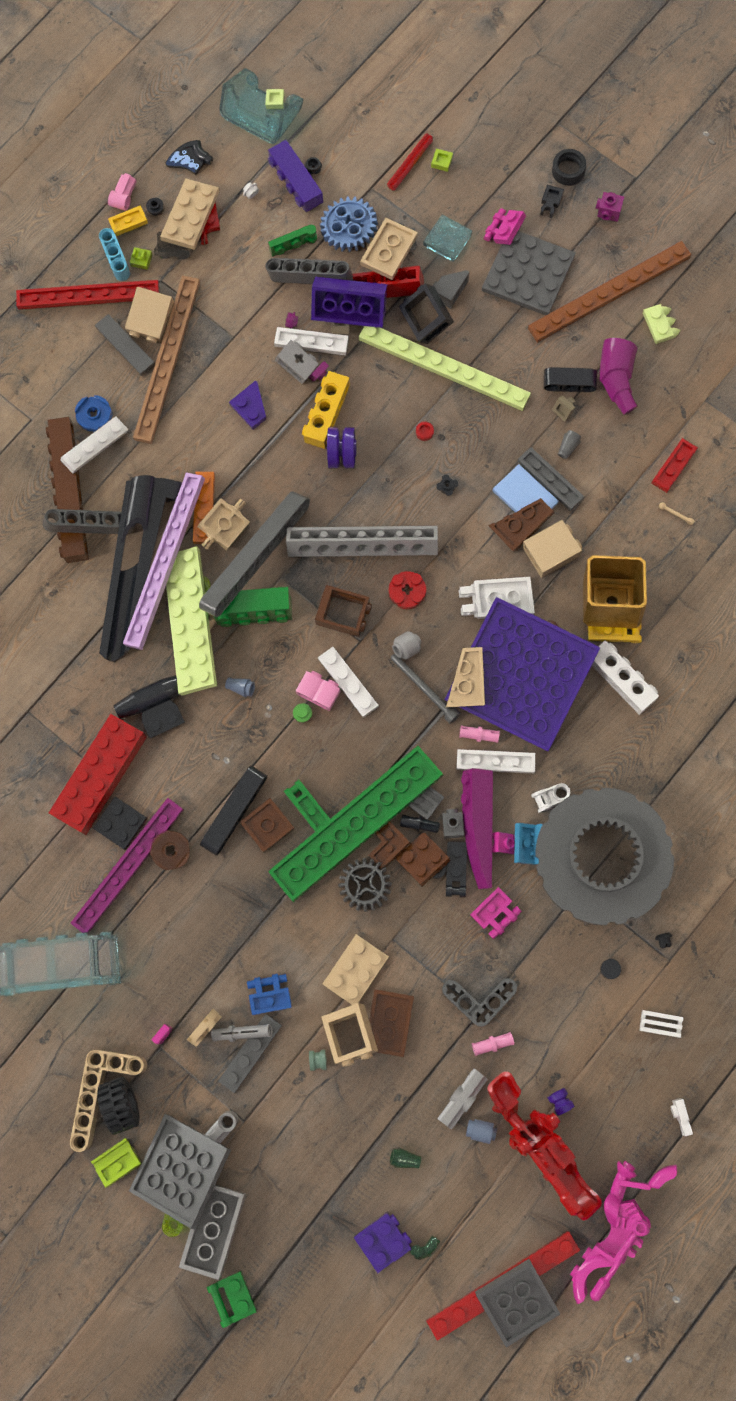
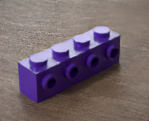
M287 140L268 149V162L270 166L276 168L279 179L281 181L284 180L288 192L295 196V202L299 208L302 207L305 212H308L324 202L323 192Z

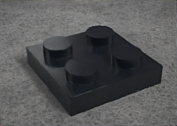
M114 797L93 829L126 850L148 818L117 797Z

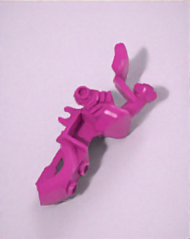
M624 1161V1163L617 1162L618 1172L610 1193L604 1201V1212L608 1222L611 1224L610 1234L604 1241L597 1242L593 1249L588 1247L582 1256L585 1261L581 1266L577 1264L570 1273L573 1277V1293L577 1304L582 1303L587 1296L588 1275L594 1269L611 1267L605 1277H600L590 1292V1298L593 1301H600L609 1288L610 1280L621 1263L624 1265L627 1256L631 1258L636 1256L637 1251L632 1246L637 1245L639 1248H642L643 1240L640 1237L650 1232V1219L644 1215L635 1198L623 1201L626 1188L659 1189L665 1182L676 1177L677 1164L663 1167L652 1176L648 1183L630 1180L638 1176L634 1172V1166L627 1161Z

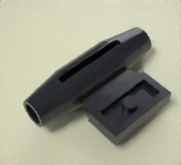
M177 675L160 679L138 689L113 705L119 719L142 713V723L150 739L185 723L178 706L171 701V699L179 694Z

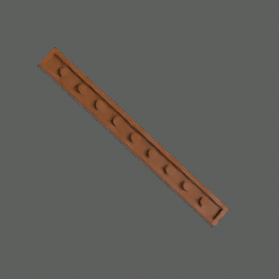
M680 241L528 325V330L538 343L690 259L692 254L685 244Z

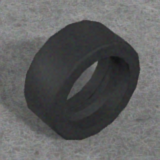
M564 149L556 154L553 159L552 174L558 183L571 186L583 179L586 170V159L580 151ZM566 160L576 162L579 165V171L573 174H566L559 169V164Z

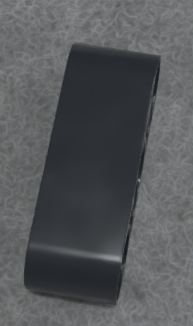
M549 367L544 370L543 388L547 391L594 392L597 390V371L591 368Z

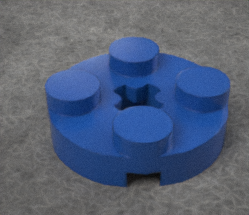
M98 395L82 398L75 407L76 420L84 430L95 432L112 419L113 412L109 403ZM97 410V415L91 417L90 411L94 412Z

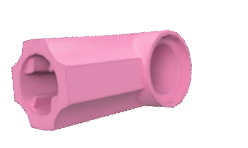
M126 173L121 175L115 191L112 190L109 194L108 205L127 211L130 206V196L135 187L136 179Z

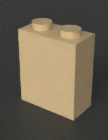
M137 287L125 326L129 335L134 338L144 337L148 342L155 344L157 341L162 343L174 304L173 298Z
M563 520L523 541L522 545L523 550L541 578L577 559L582 552L581 543L578 539H574L572 529Z

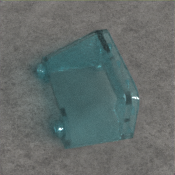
M245 68L222 85L220 114L225 120L268 143L275 144L281 139L300 112L303 98L291 94L286 98V102H284V109H266V92L258 89L259 83L256 74Z

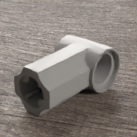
M230 1110L224 1112L205 1135L221 1144L237 1126L239 1121L238 1115ZM225 1116H230L233 1119L232 1126L224 1124L223 1119Z

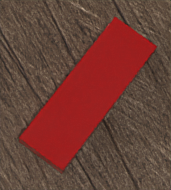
M682 438L651 484L667 493L698 447Z

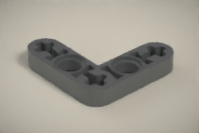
M504 979L480 1004L454 980L445 982L442 987L445 997L479 1027L487 1025L517 991V984L514 980ZM504 983H512L511 989L513 991L511 993L508 991L503 995L507 997L505 1001L499 994L495 993L497 990L500 993L504 990ZM448 984L450 986L454 984L456 986L455 991L458 994L460 991L464 993L458 998L457 1002L453 1000L456 997L453 993H446L448 990L446 986ZM467 997L471 1000L472 1006L469 1009H463L460 1006L462 998ZM491 997H497L500 1000L498 1008L494 1009L489 1006L488 1002ZM485 1004L487 1009L492 1011L493 1014L490 1016L487 1013L484 1017L486 1021L478 1023L476 1021V1013H483L485 1009L482 1006Z

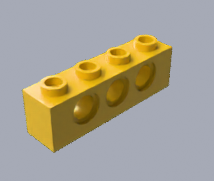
M328 371L327 376H324L322 379L321 392L316 394L314 409L311 408L308 415L310 420L308 425H304L302 430L305 443L326 449L328 427H334L350 387L349 377ZM329 392H335L334 395H328ZM322 408H329L328 411H321ZM316 424H323L320 428L315 427Z

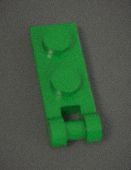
M308 225L269 241L268 245L272 257L282 255L290 249L299 248L307 242L315 243L318 239L316 227Z
M299 779L290 789L284 790V793L315 832L330 820ZM301 791L302 795L296 798L294 795Z

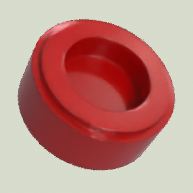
M421 422L416 426V436L419 440L428 441L433 437L434 427L431 423Z

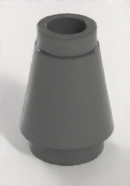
M568 430L563 436L558 455L568 459L581 443V436L574 431Z

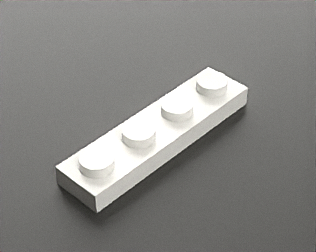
M277 327L274 345L275 347L284 348L292 340L293 342H298L303 347L302 350L346 356L349 337L346 335Z
M115 416L63 455L61 462L72 473H75L128 432L127 427Z
M331 647L318 657V660L363 718L379 707L334 647Z
M458 749L457 770L476 768L493 770V772L534 774L535 753Z

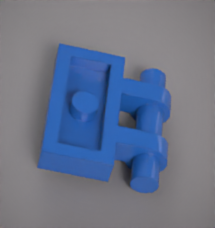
M277 973L272 974V977L262 979L261 977H256L254 980L247 981L248 989L256 988V994L249 995L252 1015L292 1008L289 988L281 989L280 983L288 982L286 974L278 975ZM263 986H274L273 991L263 992Z

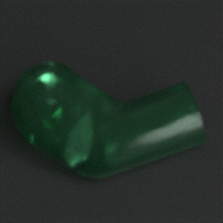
M432 1235L425 1246L414 1245L410 1253L417 1260L430 1257L441 1241Z

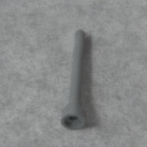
M395 654L391 655V660L444 712V719L449 724L453 723L460 716L461 713L456 708L446 707L447 704L401 658H398Z

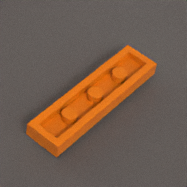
M196 472L197 475H202L205 480L194 508V544H202L208 538L197 526L214 507V472Z

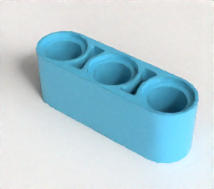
M104 228L99 233V239L115 278L119 281H125L130 276L127 262L114 231L110 228Z

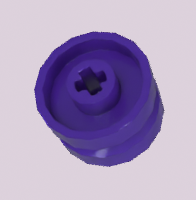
M328 427V468L338 469L340 457H343L344 468L354 469L357 454L355 428L345 427L342 439H340L338 427Z

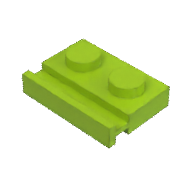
M124 1138L91 1161L105 1188L110 1187L142 1164L130 1145L128 1138Z

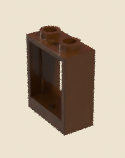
M326 585L315 617V623L318 626L359 637L360 633L364 632L367 621H364L366 614L369 615L372 609L370 598ZM333 597L363 605L356 628L326 620Z

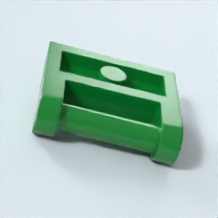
M238 1271L206 1287L208 1293L212 1295L221 1318L220 1324L222 1328L257 1312L242 1271ZM224 1287L234 1315L228 1316L218 1290L219 1288Z

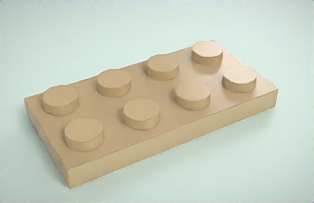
M185 178L160 236L161 241L195 250L219 194V187Z

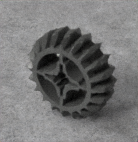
M363 858V864L361 865L359 860L356 859L355 863L357 866L353 867L349 863L348 866L351 870L343 869L347 876L339 877L340 880L345 881V883L338 884L339 888H345V890L340 891V895L347 894L343 901L348 902L351 900L350 908L356 903L357 911L360 910L361 906H364V912H367V906L371 905V909L374 911L375 903L379 907L382 906V903L379 901L380 899L388 900L384 893L391 894V890L386 889V887L392 886V883L385 882V880L391 878L390 874L383 875L387 869L382 868L379 870L380 862L373 866L374 859H371L370 863L367 864L366 858ZM359 870H371L365 877L355 875ZM376 874L379 875L382 882L380 891L372 885ZM350 879L358 884L354 897L349 890ZM367 880H369L370 883L368 884L370 885V888L365 887L361 890L360 887H362V885L360 884V881L366 882ZM365 893H371L376 896L368 901L359 900Z

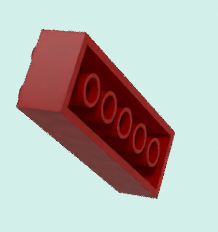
M110 714L50 809L49 814L82 834L87 835L147 736L142 731Z

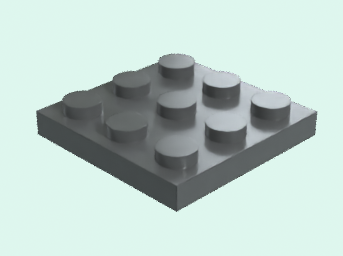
M527 1259L475 1291L478 1300L505 1347L510 1346L560 1315L530 1259Z

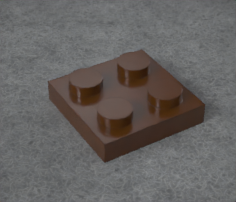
M271 798L240 821L241 825L263 853L294 830V827Z
M425 832L395 858L421 887L451 861Z

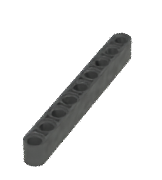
M290 492L203 595L199 608L215 617H219L285 538L287 528H293L309 507L310 499L296 492Z

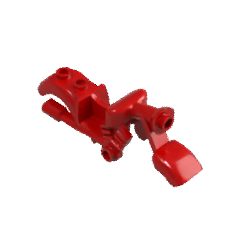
M502 1072L488 1085L487 1089L495 1104L492 1110L502 1114L504 1119L514 1128L509 1132V1145L525 1157L528 1154L543 1173V1178L552 1184L560 1197V1202L571 1216H577L583 1221L587 1220L600 1208L602 1201L579 1174L576 1162L574 1161L575 1155L563 1142L562 1138L553 1132L559 1127V1118L554 1113L546 1115L533 1110L529 1114L531 1119L523 1121L517 1114L519 1104L517 1099L521 1095V1089L511 1073Z

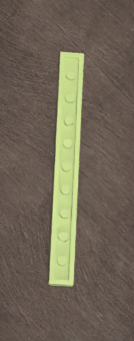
M364 326L359 335V340L521 411L524 410L531 393L382 328Z

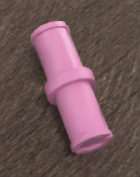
M461 725L459 738L476 739V742L483 740L498 743L499 731L482 729L480 726L474 728Z
M508 1032L504 1035L490 1036L487 1040L472 1043V1048L475 1056L490 1051L494 1053L497 1052V1049L514 1045V1040L511 1032Z

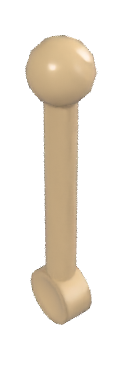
M664 502L659 504L661 510L665 509L685 520L688 524H694L695 521L692 518H687L667 507Z

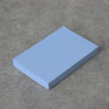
M519 464L493 488V492L514 512L521 510V508L540 498L551 509L559 503L550 492Z

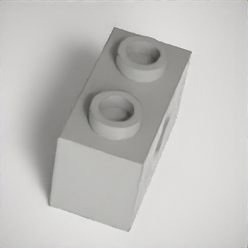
M290 340L277 355L275 361L303 384L316 369L318 363L313 355L307 354L302 350L303 347L298 342ZM299 358L301 361L296 363L295 360Z

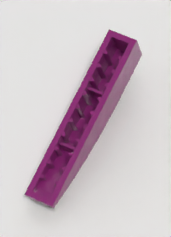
M471 768L463 771L461 777L463 784L461 802L467 851L478 889L482 890L492 888L493 770Z

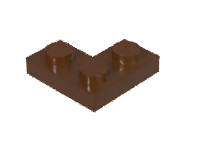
M389 821L375 833L382 842L368 856L374 859L376 864L380 862L381 869L386 868L411 842Z

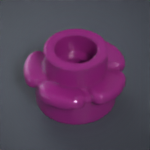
M288 312L285 327L293 329V327H297L298 316H295V312Z

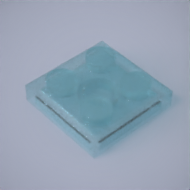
M442 214L423 241V245L454 262L471 237L472 230Z

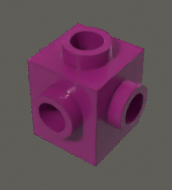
M603 192L602 199L598 198L595 208L598 210L597 217L603 220L618 222L624 196L616 195L612 192Z

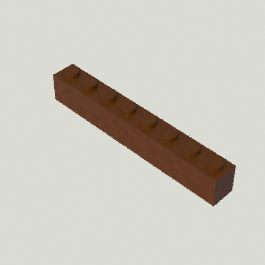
M70 417L48 420V427H46V435L50 438V444L47 446L48 452L52 456L49 464L51 472L54 474V477L51 478L52 487L56 492V495H53L54 504L57 506V509L83 510L79 470L72 473L61 462V457L76 446L73 422ZM67 519V521H68L69 523H72V524L75 523L74 520H72V519ZM57 532L58 539L61 540V547H59L61 558H64L67 563L89 560L86 533Z

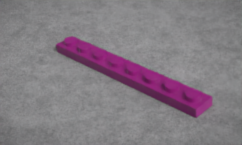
M169 798L165 800L70 924L83 934H89L150 855L153 839L158 834L169 830L184 809Z

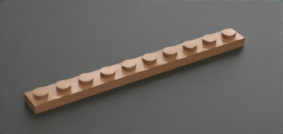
M182 275L133 439L135 441L148 444L153 442L200 286V279Z

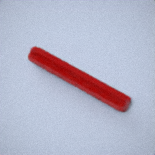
M426 133L388 181L387 187L394 191L433 142L431 135Z

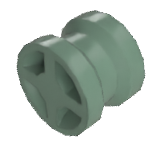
M326 1049L320 1052L309 1051L310 1071H315L318 1068L327 1070Z

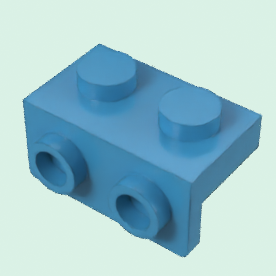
M515 824L514 863L537 865L539 863L538 858L535 857L538 834L543 824Z

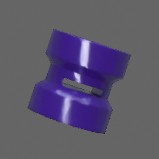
M565 1088L547 1097L550 1103L555 1104L554 1111L557 1116L575 1107L573 1102L566 1098L568 1093Z

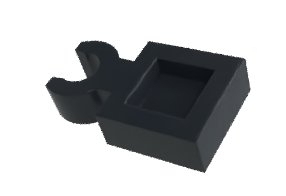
M551 185L546 186L541 202L544 205L541 207L540 215L543 216L544 211L548 210L550 211L549 218L553 217L554 207H559L564 189Z

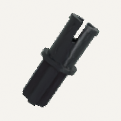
M403 814L400 827L412 828L417 830V832L424 830L437 833L440 823L424 820L421 816L418 818Z

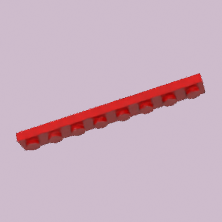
M147 280L16 290V306L18 310L131 302L134 299L137 287L160 293L159 281Z
M567 1231L428 1318L426 1322L438 1341L485 1311L475 1294V1291L527 1259H530L536 1272L541 1276L579 1252L580 1249L570 1232Z

